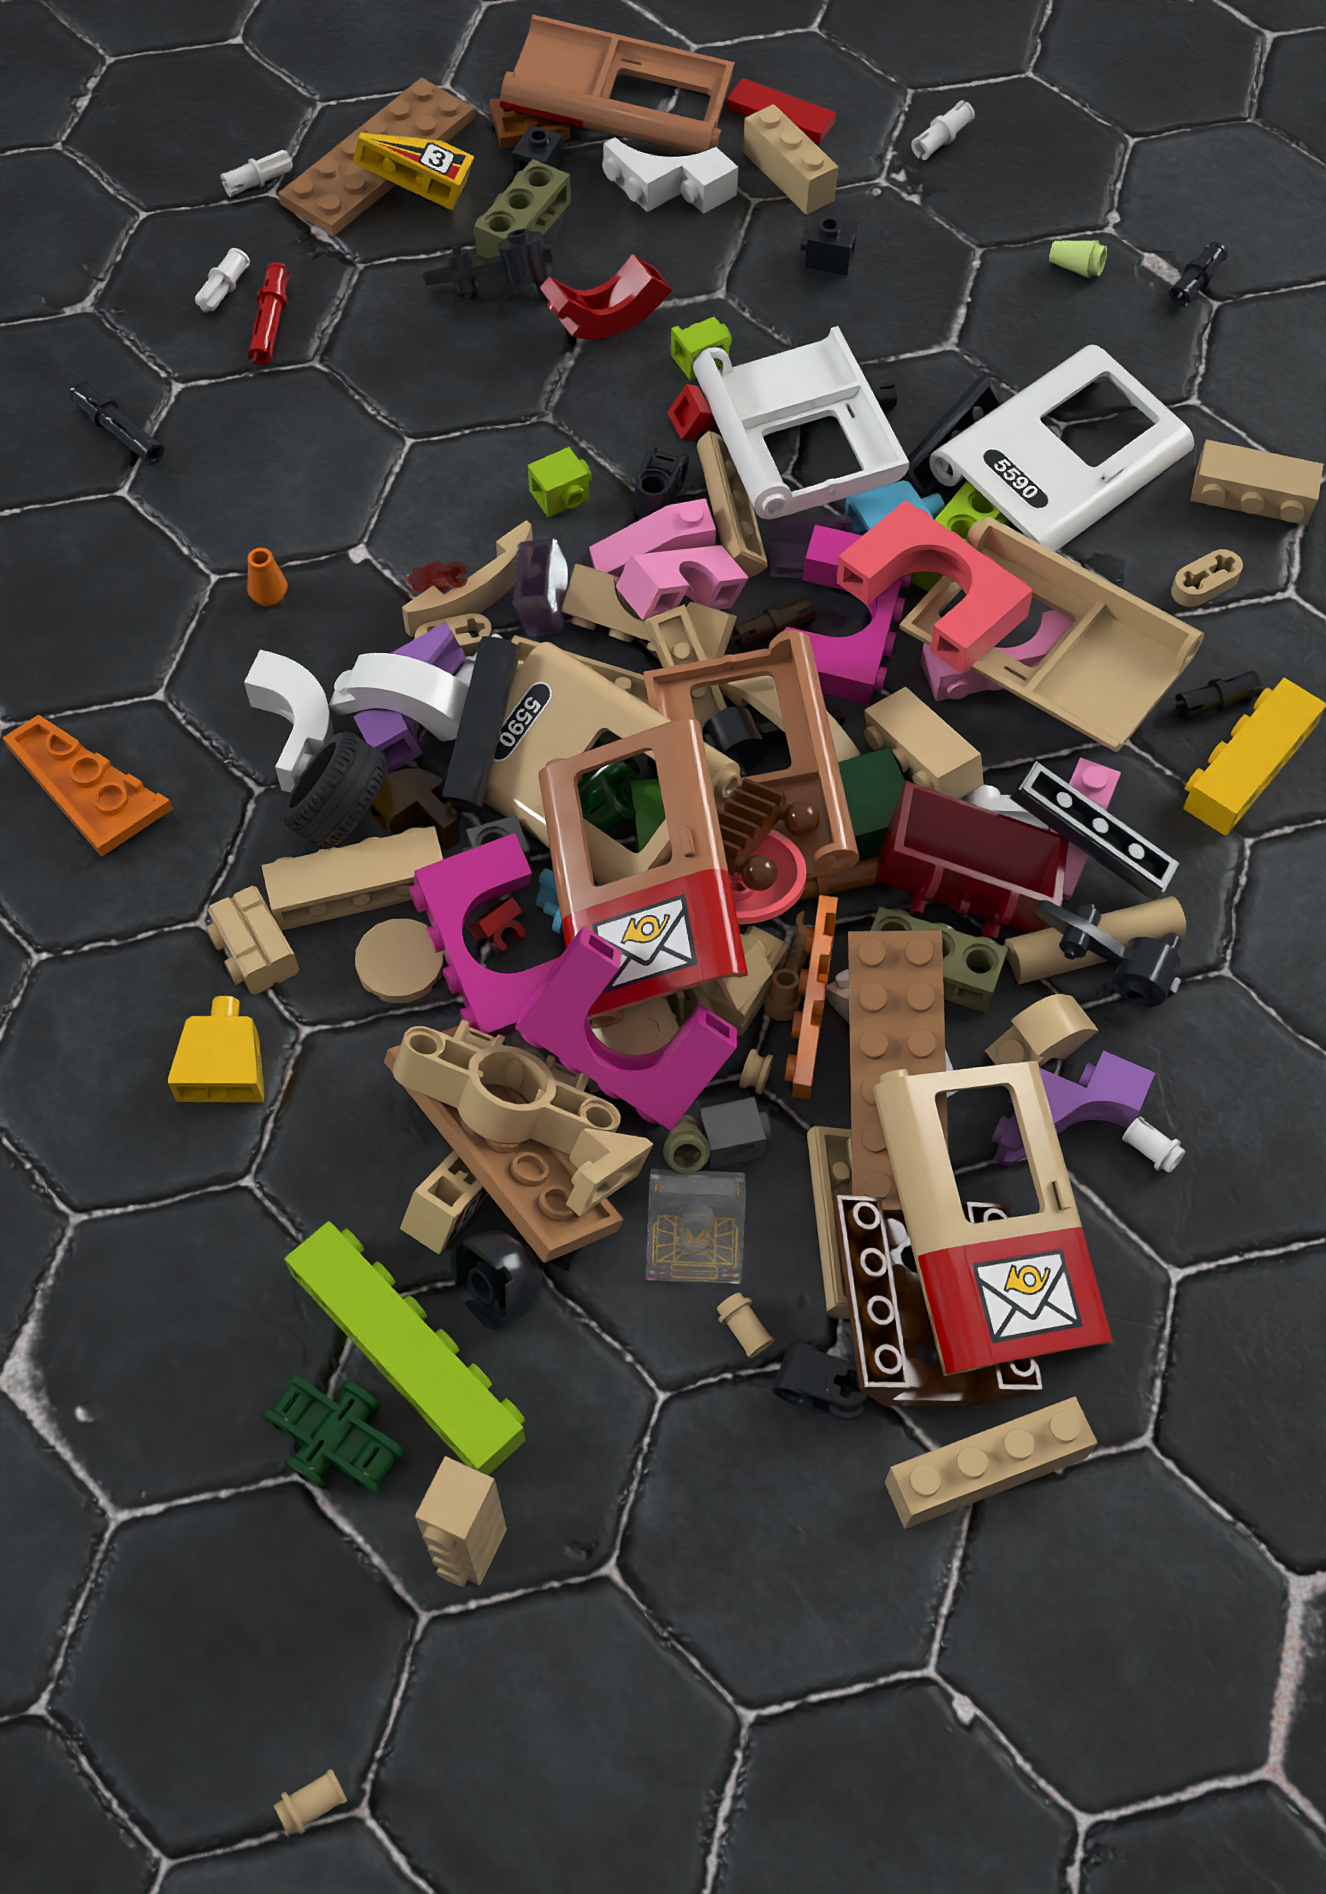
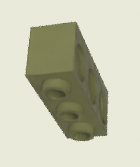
M532 159L523 171H519L516 174L513 182L504 193H500L496 197L494 204L484 216L481 215L477 219L473 230L476 238L477 254L485 258L500 256L497 245L505 238H508L507 235L510 232L526 228L529 231H539L544 235L571 203L570 174Z
M879 906L870 931L942 930L944 999L987 1013L1005 960L1007 947L998 945L994 940L987 937H973L955 931L951 926L944 923H930L914 918L906 911L900 909L890 910ZM976 966L982 968L986 973H975L968 967Z

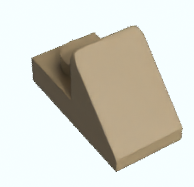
M591 1128L583 1129L569 1156V1160L578 1170L572 1177L571 1183L574 1184V1188L566 1205L581 1216L637 1177L653 1143L647 1138Z

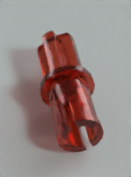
M432 561L426 564L425 567L414 568L412 574L407 575L406 581L412 584V590L415 592L426 591L434 585L443 593L448 588L463 587L467 583L468 578H458V575L468 574V570L459 561L447 564L440 561Z

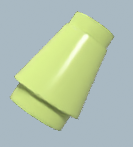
M1055 240L1050 250L1049 262L1087 278H1091L1092 275L1100 276L1106 261L1107 247L1099 245L1098 240Z

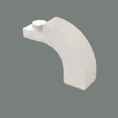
M260 650L244 684L251 707L282 715L294 725L275 766L281 790L291 793L314 756L334 736V728L326 695L317 679L297 662L275 653Z
M367 653L359 655L353 670L342 672L334 685L335 691L328 706L339 716L371 708L396 711L416 720L443 742L456 739L469 687L453 675L426 662L397 654Z

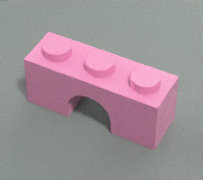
M718 545L631 555L615 587L642 620H646L678 607L684 595L695 603L717 610L732 608L749 577L723 546Z

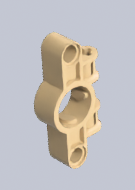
M462 1019L454 1037L424 1026L412 1027L404 1034L393 1066L394 1078L409 1089L457 1108L463 1121L473 1131L487 1139L502 1143H519L531 1138L570 1155L583 1129L591 1128L614 1133L617 1131L621 1120L618 1109L606 1100L584 1092L589 1077L584 1073L576 1074L565 1066L556 1063L554 1056L548 1055L544 1063L537 1056L526 1050L503 1045L505 1036L499 1034L493 1037L471 1028L469 1021ZM498 1084L509 1087L522 1094L530 1104H514L503 1101L492 1095L483 1085Z

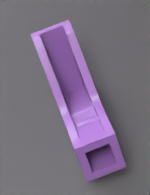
M446 622L390 653L426 662L451 675L465 658L461 646ZM382 708L366 709L354 716L367 744H370L386 757L387 774L423 754L417 738L418 722L411 717Z
M1106 1051L1102 1052L1096 1066L1087 1063L1078 1084L1039 1068L1057 1134L1074 1123L1084 1120L1108 1121L1128 1129L1136 1119L1155 1075V1072ZM1010 1097L1008 1103L1013 1105L1012 1099ZM1015 1110L1011 1119L1004 1116L1001 1117L991 1139L992 1142L999 1144L993 1161L1006 1166L1013 1165L1026 1156Z

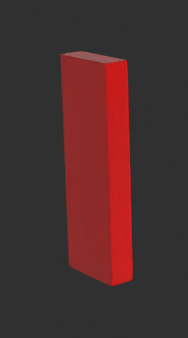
M745 78L741 79L727 98L726 109L747 117L774 104L809 139L818 144L822 142L836 120V112Z

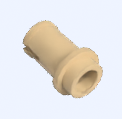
M739 1292L727 1298L717 1307V1311L721 1315L718 1320L721 1324L727 1323L747 1352V1356L753 1358L766 1350L775 1340L769 1335L751 1309L752 1300L744 1298Z
M330 1769L325 1775L290 1796L285 1791L281 1794L283 1800L273 1806L287 1834L290 1835L298 1830L301 1835L305 1832L303 1826L339 1804H344L347 1802V1799L334 1772Z

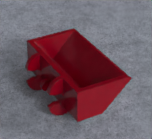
M905 780L881 845L875 880L913 893L910 903V913L921 916L924 912L926 899L929 898L955 907V912L958 914L966 915L969 912L986 918L984 937L996 941L1001 923L1028 933L1046 928L1048 924L1039 918L1035 911L1041 900H1048L1061 907L1069 841L1055 832Z

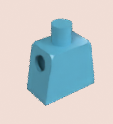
M899 481L846 497L844 521L853 534L863 536L905 500L918 509L926 511L932 519H935L945 508V504L938 493L921 499L910 482Z

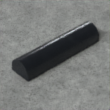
M989 375L977 378L907 456L909 469L899 481L910 482L921 499L927 497L940 483L930 468V455L1004 403Z
M482 636L442 793L443 797L459 812L479 813L483 809L521 653L518 645L498 637Z
M1037 761L1022 777L1009 797L1013 802L1152 901H1155L1164 893L1179 865L1173 858Z

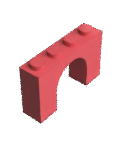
M907 500L903 501L838 556L837 583L866 605L870 604L899 578L915 572L939 573L958 583L965 592L966 597L934 624L930 652L962 675L1027 618L1029 614L1033 589L1023 579L1013 576L996 564L989 555L976 550L966 543L959 534L949 531L932 519L926 511L918 509Z

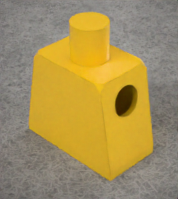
M230 996L215 997L212 1000L211 1016H191L186 1020L168 1077V1085L176 1102H264L259 1035L253 1018L239 1016L240 1002L238 999Z

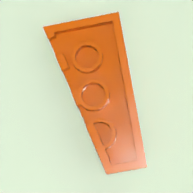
M40 715L35 716L2 737L7 748L101 857L173 810L171 801L159 792L155 794L145 788L142 781L129 773L125 775L113 767L108 759L97 752L93 754L80 745L77 739Z
M820 895L815 928L807 927L804 954H811L809 969H801L798 995L805 996L803 1012L795 1011L791 1038L799 1039L797 1055L788 1054L785 1081L793 1082L792 1097L809 1100L811 1098L835 934L837 897Z

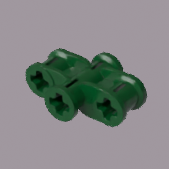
M599 737L590 750L606 745V743ZM633 757L583 774L582 780L577 784L583 818L608 836V832L625 818L632 819L636 815V810L628 793L621 784L629 776L636 777L640 773L639 766Z
M290 1374L286 1380L288 1383L287 1388L271 1409L265 1408L260 1414L262 1419L271 1427L302 1446L295 1457L289 1456L284 1462L286 1467L318 1490L325 1484L323 1480L324 1475L330 1467H333L360 1489L376 1497L381 1490L378 1485L393 1463L396 1460L402 1461L406 1455V1452L391 1438L364 1422L371 1412H378L381 1407L380 1403L363 1388L349 1380H345L342 1384L341 1389L343 1393L334 1402L301 1377Z

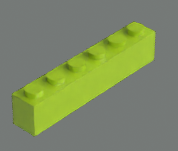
M328 1221L284 1258L290 1274L462 1462L472 1469L489 1475L526 1441L524 1428L521 1425L525 1418L510 1400L505 1398L500 1403L488 1390L492 1383L477 1365L472 1363L467 1368L455 1355L459 1352L458 1346L444 1330L439 1329L436 1333L432 1331L423 1321L427 1314L412 1296L407 1295L404 1299L401 1298L392 1288L396 1283L394 1278L380 1262L376 1261L371 1266L360 1254L364 1251V1247L355 1235L347 1228L340 1233Z

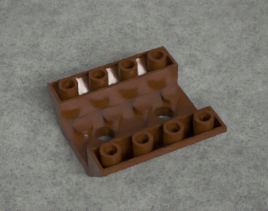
M836 1195L833 1198L859 1385L862 1392L883 1406L973 1407L1035 1394L1043 1390L1037 1356L998 1363L965 1373L943 1376L918 1273L911 1272L903 1265L901 1260L902 1252L914 1257L904 1214L883 1213L881 1197ZM966 1202L962 1205L964 1216L970 1223L1011 1218L1009 1204ZM917 1344L923 1345L931 1352L933 1356L932 1367L926 1366L918 1359L916 1354Z

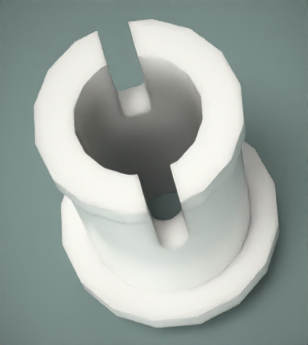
M1139 1116L1128 1127L1122 1140L1126 1143L1128 1142L1152 1160L1157 1171L1164 1169L1170 1173L1181 1161L1186 1151L1180 1147L1181 1142L1177 1138L1171 1141L1144 1121V1118Z

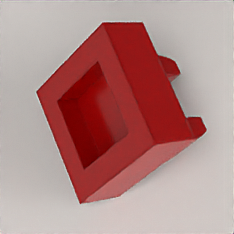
M686 384L667 413L681 440L694 442L701 430L712 431L716 421L699 387Z
M513 897L499 901L466 926L476 940L489 937L491 947L497 952H504L508 949L501 938V933L504 929L510 930L516 939L526 935L524 927L518 921L512 920L522 912V909Z

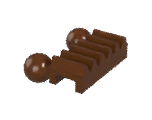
M744 778L741 789L736 788L734 790L732 800L727 798L723 811L718 809L717 815L729 875L734 877L736 874H739L746 887L753 891H764L775 883L777 868L769 857L764 855L751 856L779 820L784 821L790 833L804 837L812 834L817 829L820 816L817 808L810 802L797 801L790 805L786 803L787 797H785L783 792Z

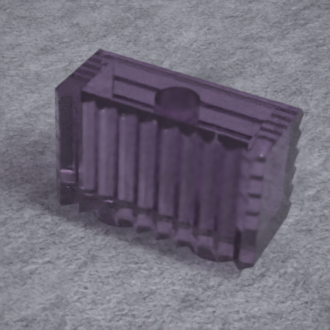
M554 538L524 541L517 545L519 550L517 551V563L515 564L517 569L514 576L516 581L514 582L515 588L513 591L515 594L512 595L514 598L512 604L528 636L560 633L564 629L565 613L561 612L567 592L568 567L566 566V561H564V556H562L560 545L557 544L558 540Z

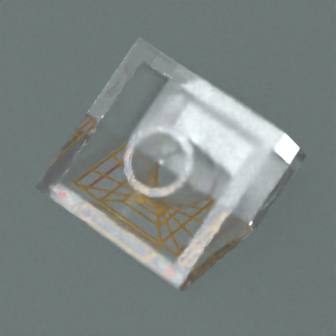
M650 1170L646 1280L742 1284L746 1204L745 1173L696 1171L684 1174L676 1170Z

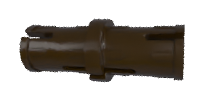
M804 596L800 600L778 609L769 607L764 609L763 614L758 617L734 624L733 637L749 632V635L735 640L736 645L740 650H743L767 638L772 637L774 639L780 632L785 631L786 626L796 628L815 621V610L798 614V611L813 606L808 597Z

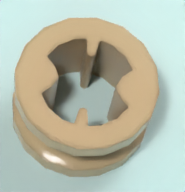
M751 1049L742 1071L739 1087L745 1089L747 1086H753L755 1093L762 1094L772 1069L774 1056L768 1054L766 1057H760L758 1050Z

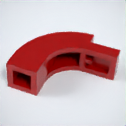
M634 254L631 255L609 281L597 288L585 291L575 290L550 276L540 287L549 299L547 303L548 308L559 318L569 333L574 337L586 340L608 338L634 327L657 309L673 290L653 265Z

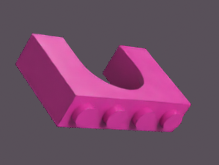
M815 525L805 559L802 580L847 591L837 583L838 556L862 537V535ZM912 573L899 578L870 604L866 605L871 613L872 621L859 633L847 637H829L786 626L785 630H797L809 636L822 694L870 706L873 690L882 692L887 667L880 666L882 656L891 657L897 633L891 632L889 629L892 621L900 623L905 598L898 597L900 587L909 588Z
M515 833L414 870L415 885L409 887L417 911L420 913L426 910L432 926L427 927L426 932L434 952L443 951L449 967L443 969L448 987L452 994L460 992L466 1008L460 1010L462 1019L469 1021L471 1028L493 1037L499 1034L504 1036L517 1031L515 1027L520 1010L560 958L558 957L518 973H498L476 962L464 944L462 936L463 926L469 915L478 906L530 885L532 871Z
M583 925L520 1010L515 1029L520 1031L521 1036L530 1045L536 1048L544 1047L558 1056L561 1063L570 1071L576 1074L584 1073L596 1081L600 1089L614 1099L622 1098L634 1106L638 1114L649 1123H660L671 1131L737 1048V1028L699 1003L672 1039L654 1052L643 1055H627L616 1052L604 1045L591 1029L588 1011L619 970L622 951Z

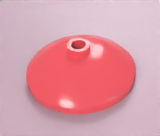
M774 829L769 832L751 856L764 855L775 863L777 868L775 883L767 890L753 891L746 887L741 879V875L736 874L734 877L729 875L739 925L754 924L775 918L790 909L803 893L806 882L804 857L789 838Z

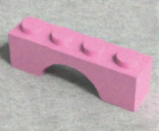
M1056 610L1042 612L1037 633L1032 639L1016 647L994 648L1026 666L1035 667L1074 622ZM924 643L920 663L935 701L949 698L960 699L971 693L1003 689L971 669H968L963 675L930 652L931 646Z

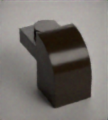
M402 769L386 775L376 798L367 810V814L387 836L401 834L421 823L425 828L435 826L438 841L447 851L460 842L458 827L460 817L455 808L443 797L442 793L445 784L440 777L422 769Z

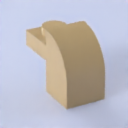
M1055 994L1034 1003L1011 1020L1014 1025L992 1043L985 1052L995 1065L1035 1061L1038 1062L1040 1068L1051 1058L1066 1059L1099 1030L1072 996Z

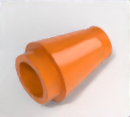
M256 548L248 555V594L260 605L272 606L278 604L284 598L287 591V580L278 567L272 553L266 548Z

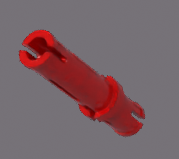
M277 262L267 265L263 288L259 289L257 295L259 308L247 356L249 360L253 358L252 362L258 365H267L272 360L282 310L286 308L288 300L286 287L290 277V270L285 269L284 264Z

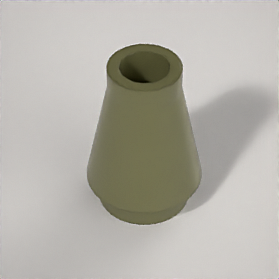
M683 1115L671 1129L663 1148L666 1163L674 1170L684 1174L700 1170L710 1157L709 1142L698 1128L697 1121L689 1115Z

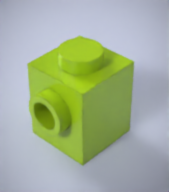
M570 447L528 464L529 491L547 517H551L569 508H575L582 502L589 500V482L592 481L590 469L583 459L578 460Z

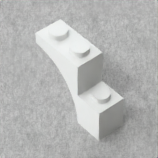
M615 137L604 143V161L602 166L605 175L609 180L616 182L632 201H636L647 212L682 194L688 203H692L704 214L737 195L738 166L717 147L690 156L662 157L632 149Z

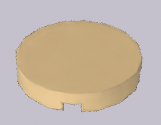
M390 919L375 925L363 935L356 948L355 967L362 986L369 993L371 991L374 995L379 996L380 1000L389 1003H409L426 996L432 990V986L437 982L438 978L440 980L443 974L445 956L443 951L434 952L426 932L428 927L426 924L413 919Z

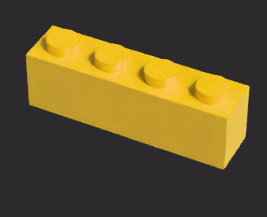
M1283 678L1274 690L1267 687L1255 702L1253 709L1256 711L1253 715L1249 717L1244 714L1236 723L1231 732V736H1233L1228 744L1221 741L1208 759L1210 766L1205 771L1198 768L1185 786V790L1189 792L1183 809L1224 836H1227L1316 728L1326 708V703L1286 678Z

